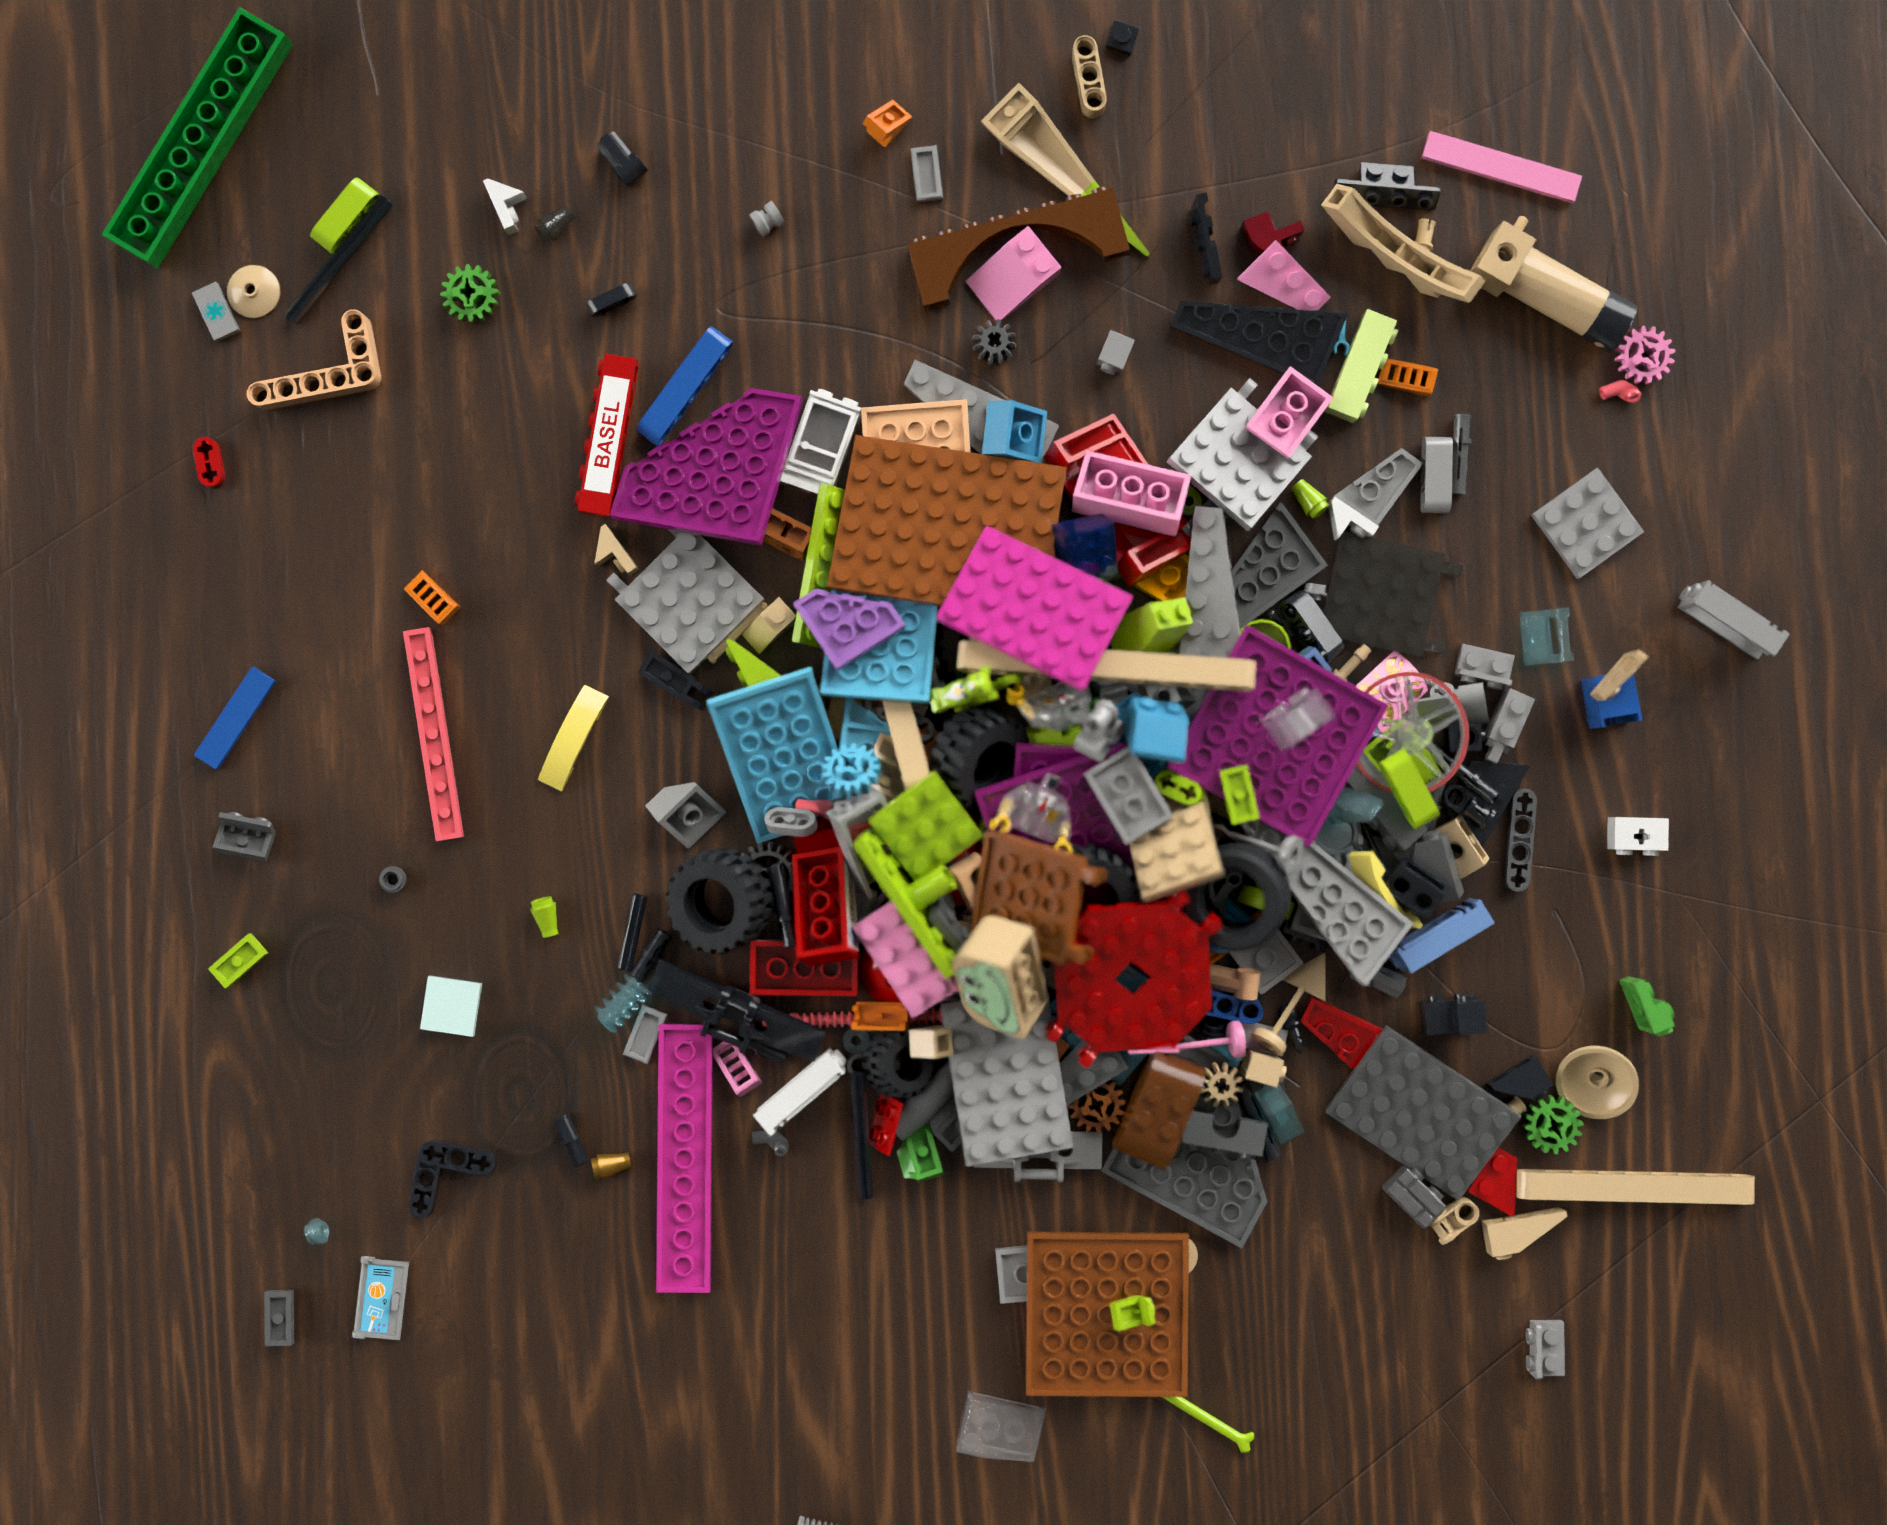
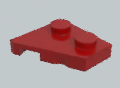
M1498 1148L1466 1191L1513 1217L1515 1214L1517 1158Z

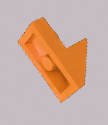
M891 100L867 115L862 124L867 127V133L883 147H886L907 125L912 116L894 100Z

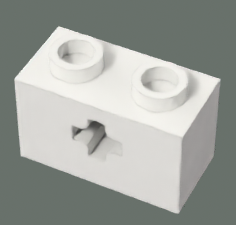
M1608 817L1607 849H1616V855H1633V850H1643L1642 855L1659 856V850L1668 851L1669 818ZM1634 834H1642V839H1634Z

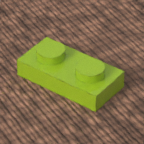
M1243 765L1219 771L1231 824L1258 819L1259 814L1248 766Z
M249 933L209 967L208 970L227 989L263 959L268 952L253 934Z

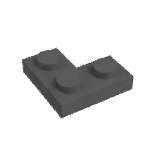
M947 893L930 904L929 920L958 954L970 937V934L965 926L961 927L956 921V902L953 896Z

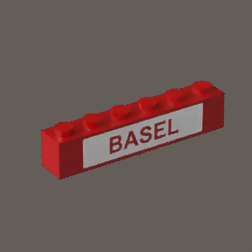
M605 353L604 361H599L597 374L601 376L600 384L595 386L593 393V402H596L595 412L590 413L588 427L592 428L590 439L586 438L584 444V454H587L586 464L581 465L579 480H583L581 491L577 490L575 496V506H578L577 510L581 514L612 519L610 512L619 485L640 365L635 358Z

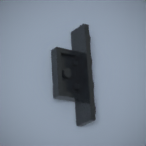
M1365 162L1360 164L1359 181L1336 179L1333 188L1336 184L1354 188L1369 205L1435 210L1441 193L1439 187L1414 185L1413 166Z

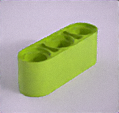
M354 178L314 226L310 234L311 238L333 254L380 194L360 178Z
M1404 749L1379 762V768L1406 819L1415 830L1440 816L1439 810L1416 766Z

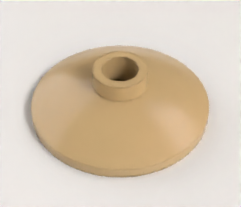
M245 266L236 271L229 280L227 286L228 301L232 308L242 316L248 318L266 316L275 309L279 302V282L271 271L262 266ZM251 285H254V292L248 294L247 288Z

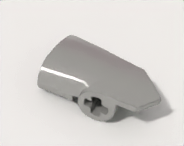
M1483 682L1458 686V689H1454L1450 683H1442L1457 699L1463 711L1466 724L1490 723ZM1434 685L1430 689L1429 698L1418 699L1410 710V714L1429 725L1462 724L1455 703L1438 685Z

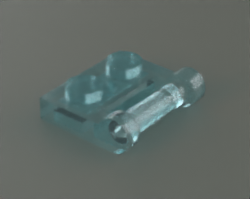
M1569 608L1519 613L1525 666L1574 661V653H1571L1567 620V616H1570ZM1549 618H1556L1560 654L1553 655Z

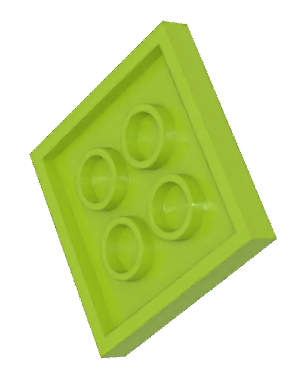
M935 770L868 818L869 822L915 881L940 865L946 864L983 837L982 832Z

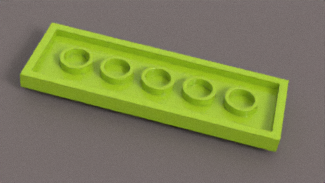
M829 484L819 485L799 599L815 589L831 593V590L827 588L845 489ZM797 611L792 642L822 649Z

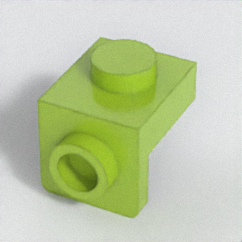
M1135 1295L1110 1303L1114 1330L1122 1331L1141 1324L1148 1326L1155 1324V1308L1149 1297Z

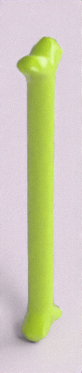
M1162 1397L1236 1442L1241 1453L1250 1452V1442L1254 1439L1253 1432L1247 1434L1240 1433L1182 1397Z

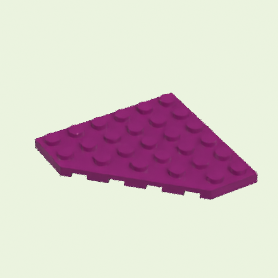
M751 388L744 392L743 397L732 404L728 402L712 412V416L700 424L696 422L680 432V436L669 443L664 442L647 453V457L639 462L634 463L633 461L625 466L610 517L613 520L762 546L804 401L802 396Z

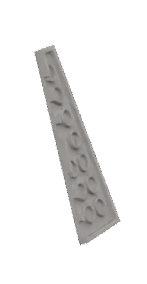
M1195 506L1185 595L1193 624L1181 638L1179 655L1227 658L1241 633L1231 575V562L1227 547L1224 513L1222 508ZM1191 688L1197 702L1185 709L1188 722H1192L1209 689Z
M1258 819L1238 823L1248 837L1277 847H1281L1284 840L1289 837ZM1314 842L1310 847L1303 845L1302 857L1293 873L1287 874L1293 897L1362 986H1366L1414 923ZM1268 850L1265 851L1271 853V856H1274L1277 861L1278 854Z

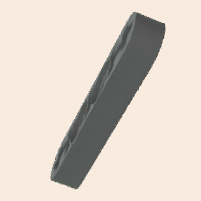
M1526 788L1517 789L1509 805L1503 880L1509 890L1516 892L1527 889L1531 879L1537 797L1532 790ZM1523 793H1525L1526 798L1530 799V802L1524 805V812H1529V816L1515 815L1516 811H1522V803L1517 802V798L1522 797ZM1519 819L1525 820L1528 824V830L1524 834H1518L1515 831L1514 825ZM1519 845L1526 850L1525 858L1521 861L1515 860L1512 856L1513 849ZM1511 863L1525 865V869L1519 868L1518 875L1523 877V882L1518 883L1517 887H1515L1514 882H1511V876H1516L1517 868H1511Z

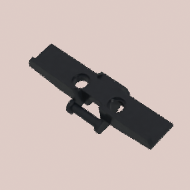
M661 959L658 961L649 990L695 1015L705 1018L700 1036L706 1037L708 1034L740 1048V1053L742 1054L746 1053L750 1041L753 1039L775 1049L815 1062L827 1032L761 1003L760 998L730 985L723 987ZM705 998H713L716 1000L717 1005L706 1001ZM722 1018L740 1024L738 1033L741 1037L714 1025L719 1024ZM761 1019L765 1021L767 1027L763 1028L762 1024H759L754 1020Z

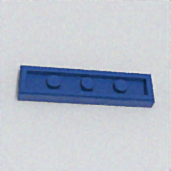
M252 666L194 756L215 770H219L277 681Z

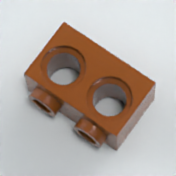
M772 509L763 542L804 561L808 552L812 528Z

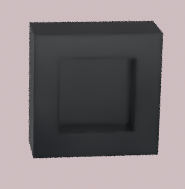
M1114 20L1106 48L1131 56L1139 28Z

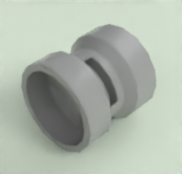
M772 201L764 205V210H755L749 214L762 237L770 234V230L773 227L779 228L785 224L783 217Z

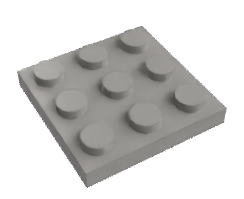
M1598 468L1531 514L1577 579L1584 576L1644 532Z

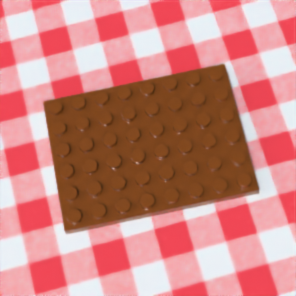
M855 435L827 588L842 592L942 607L986 525L1052 557L1067 467Z

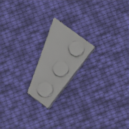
M1401 448L1332 498H1338L1376 525H1379L1423 463Z

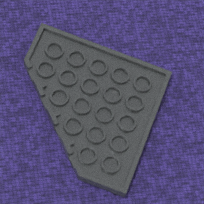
M1186 1035L1178 1044L1195 1042L1197 1040ZM1209 1047L1173 1052V1054L1208 1068L1210 1072L1213 1071V1062L1218 1064L1219 1070L1222 1063L1226 1062V1058ZM1220 1078V1082L1216 1080L1214 1083L1218 1091H1222L1221 1087L1225 1089L1227 1085L1223 1078ZM1200 1093L1194 1109L1213 1112L1212 1127L1217 1134L1222 1136L1232 1134L1237 1128L1239 1117H1242L1238 1101L1234 1102L1229 1097V1107H1224L1222 1100H1220L1219 1106L1216 1108L1212 1105L1213 1098L1206 1103L1203 1100L1206 1093ZM1181 1140L1169 1166L1165 1170L1112 1148L1101 1169V1172L1240 1248H1243L1268 1202L1261 1183L1256 1160L1241 1158L1238 1152L1229 1151L1228 1155L1212 1152L1213 1148L1202 1146V1150L1186 1148V1143H1182Z

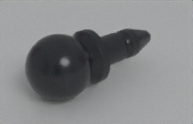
M1289 1003L1282 1004L1277 1012L1278 1018L1281 1017ZM1295 1006L1285 1021L1283 1029H1289L1288 1032L1293 1040V1046L1298 1053H1303V1040L1297 1025L1301 1024V1021L1297 1020L1299 1011Z

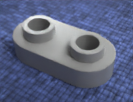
M777 807L768 811L764 817L767 830L773 834L805 837L814 833L818 826L815 814L810 810Z

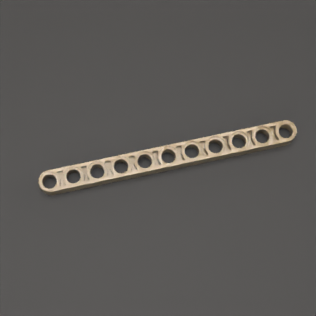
M979 641L959 642L958 671L976 673L981 668L990 666V674L1009 675L1020 673L1025 677L1053 678ZM1105 650L1089 681L1247 692L1255 690L1256 662L1245 659Z

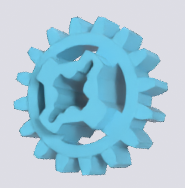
M852 743L849 749L845 745H841L842 751L838 752L833 749V757L824 758L826 764L821 766L824 784H827L830 792L836 790L837 796L845 792L847 798H851L852 793L856 792L860 797L862 796L861 790L865 789L870 792V784L879 783L877 778L881 776L879 757H875L873 749L867 752L866 745H862L859 749L856 748L855 743Z

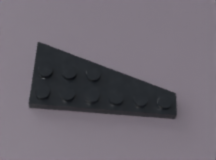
M1180 301L1170 327L1282 374H1285L1291 366L1315 385H1318L1348 313Z

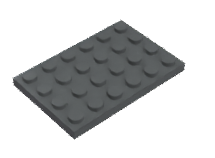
M1387 1025L1379 1033L1325 1108V1113L1408 1168L1414 1167L1426 1180L1456 1200H1460L1521 1118L1520 1113Z

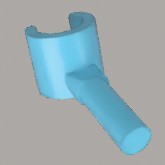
M1346 320L1332 350L1334 354H1337L1338 344L1344 345V355L1349 353L1350 346L1345 341Z

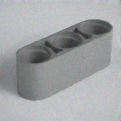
M1424 437L1421 449V462L1423 463L1421 466V513L1449 514L1452 505V437Z

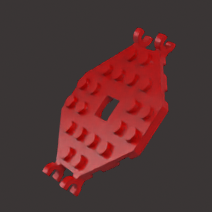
M1185 889L1172 893L1167 900H1158L1155 903L1139 904V902L1120 903L1109 907H1100V905L1088 906L1078 917L1073 945L1092 948L1091 960L1085 959V963H1078L1071 959L1067 965L1054 962L1058 1016L1045 1027V1030L1048 1032L1046 1037L1053 1043L1060 1038L1065 1027L1088 1044L1077 1053L1080 1057L1079 1063L1086 1069L1093 1063L1099 1052L1176 1046L1212 1009L1208 937L1219 931L1222 924L1219 923L1220 918L1211 912L1203 923L1198 926L1178 910L1190 900L1186 896L1188 893ZM1131 961L1150 975L1147 981L1135 992H1130L1115 980Z

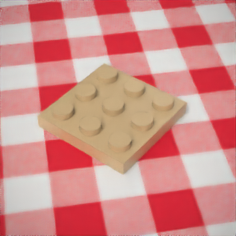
M1203 802L1172 813V818L1129 842L1142 898L1145 902L1224 876L1207 810Z

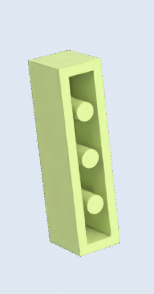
M1369 309L1364 312L1350 345L1349 353L1346 355L1330 395L1333 399L1324 412L1354 423L1359 417H1364L1369 403L1365 402L1368 393L1373 394L1378 383V379L1375 378L1378 368L1383 369L1388 358V354L1385 353L1387 345H1392L1396 338L1398 330L1394 329L1397 320Z

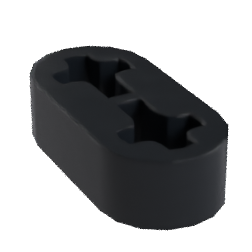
M626 283L594 297L586 303L591 317H598L631 302L637 297V294L632 284Z

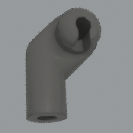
M766 1130L752 1132L753 1145L768 1144L775 1151L774 1154L780 1157L788 1153V1140L777 1130L771 1136Z

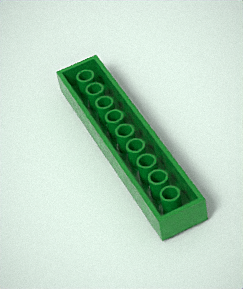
M241 7L238 8L103 231L102 236L156 269L159 268L294 45L286 34Z

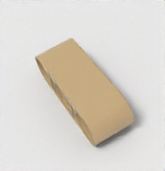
M1083 35L1074 42L1072 61L1082 112L1086 117L1097 118L1105 110L1106 91L1096 41L1088 35ZM1086 47L1091 53L1083 56L1078 52V49ZM1092 73L1096 79L1088 82L1082 75ZM1095 98L1100 101L1101 105L1099 107H1091L1087 101Z

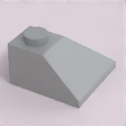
M695 782L664 787L645 805L657 822L688 849L726 813Z

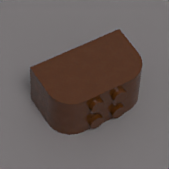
M1158 1051L1149 1053L1111 1142L1113 1148L1165 1170L1177 1150L1205 1080L1206 1069L1202 1065L1173 1053H1160Z

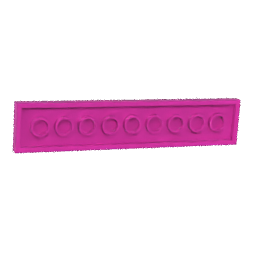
M659 1024L656 1292L710 1293L713 1037L708 1034L706 1037L700 1036L704 1024Z

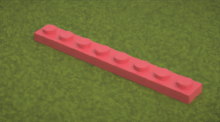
M427 627L403 631L435 840L442 841L464 837L432 628Z

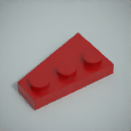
M1312 995L1300 1017V1021L1352 1069L1356 1067L1383 1029Z

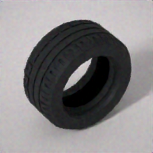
M1231 842L1222 846L1219 845L1216 848L1222 871H1241L1250 875L1260 885L1264 894L1262 914L1248 922H1235L1223 917L1215 909L1210 898V884L1212 880L1185 889L1188 893L1186 896L1190 900L1183 906L1185 908L1184 912L1198 926L1203 923L1211 912L1220 918L1219 923L1222 924V927L1215 934L1208 937L1209 944H1214L1215 947L1219 946L1221 949L1225 948L1226 950H1249L1271 938L1285 919L1291 902L1289 878H1287L1286 873L1281 872L1278 868L1276 858L1259 846H1253V844L1244 842Z

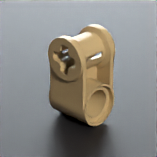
M1461 1197L1460 1200L1455 1199L1446 1205L1428 1226H1431L1437 1233L1439 1242L1442 1245L1447 1244L1478 1220L1479 1210L1469 1198ZM1464 1205H1469L1471 1207L1470 1213L1465 1217L1459 1216L1460 1208ZM1440 1223H1442V1224L1444 1225V1227L1446 1228V1230H1444V1229L1442 1228V1226L1440 1225Z

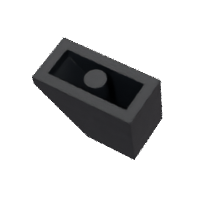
M1531 1055L1485 1082L1489 1088L1495 1091L1528 1099L1534 1098L1535 1100L1549 1093L1548 1089L1554 1086L1538 1058Z

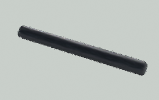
M379 195L285 312L284 316L290 322L298 324L392 207L393 203L386 196Z

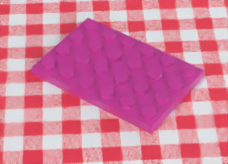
M986 525L936 616V621L1084 692L1133 596Z

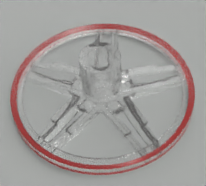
M1399 672L1382 677L1364 691L1373 696L1382 687L1396 682L1398 719L1381 718L1379 724L1388 725V733L1375 730L1372 736L1393 741L1387 758L1396 753V751L1404 749L1409 756L1414 753L1439 777L1425 784L1428 791L1431 792L1450 780L1464 760L1469 742V726L1465 710L1456 694L1446 684L1430 675L1419 672ZM1401 680H1404L1405 696L1409 713H1404L1403 711V698L1401 694L1400 683ZM1411 680L1421 681L1435 687L1449 699L1452 705L1422 717L1419 716ZM1455 709L1456 714L1433 726L1427 722L1450 710ZM1458 719L1460 724V744L1456 757L1449 767L1431 740L1434 733L1449 726L1451 722ZM1426 748L1445 773L1441 774L1421 751ZM1361 755L1356 766L1362 775L1376 787L1392 793L1387 781L1382 780V772L1380 771L1378 776L1374 774Z

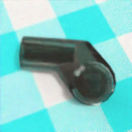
M1270 607L1262 613L1261 618L1263 620L1273 621L1280 625L1289 638L1294 636L1281 617L1278 608Z

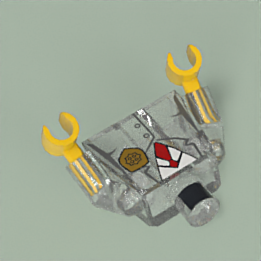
M1060 682L1026 700L1023 698L1024 687L1021 684H1015L1014 692L1009 688L1007 690L1008 703L1019 705L1018 709L1034 727L1062 731L1076 723L1082 724L1085 716L1091 714L1089 706L1092 703V693L1088 684L1084 692H1081Z
M1046 773L1041 785L1027 781L1024 786H1018L1007 793L997 812L999 817L990 822V828H995L997 823L1000 822L1002 825L1000 834L1008 831L1010 826L1052 843L1057 840L1058 843L1053 848L1058 849V847H1062L1065 852L1071 853V846L1068 843L1071 831L1069 806L1065 803L1063 795L1055 792L1061 779L1056 775Z

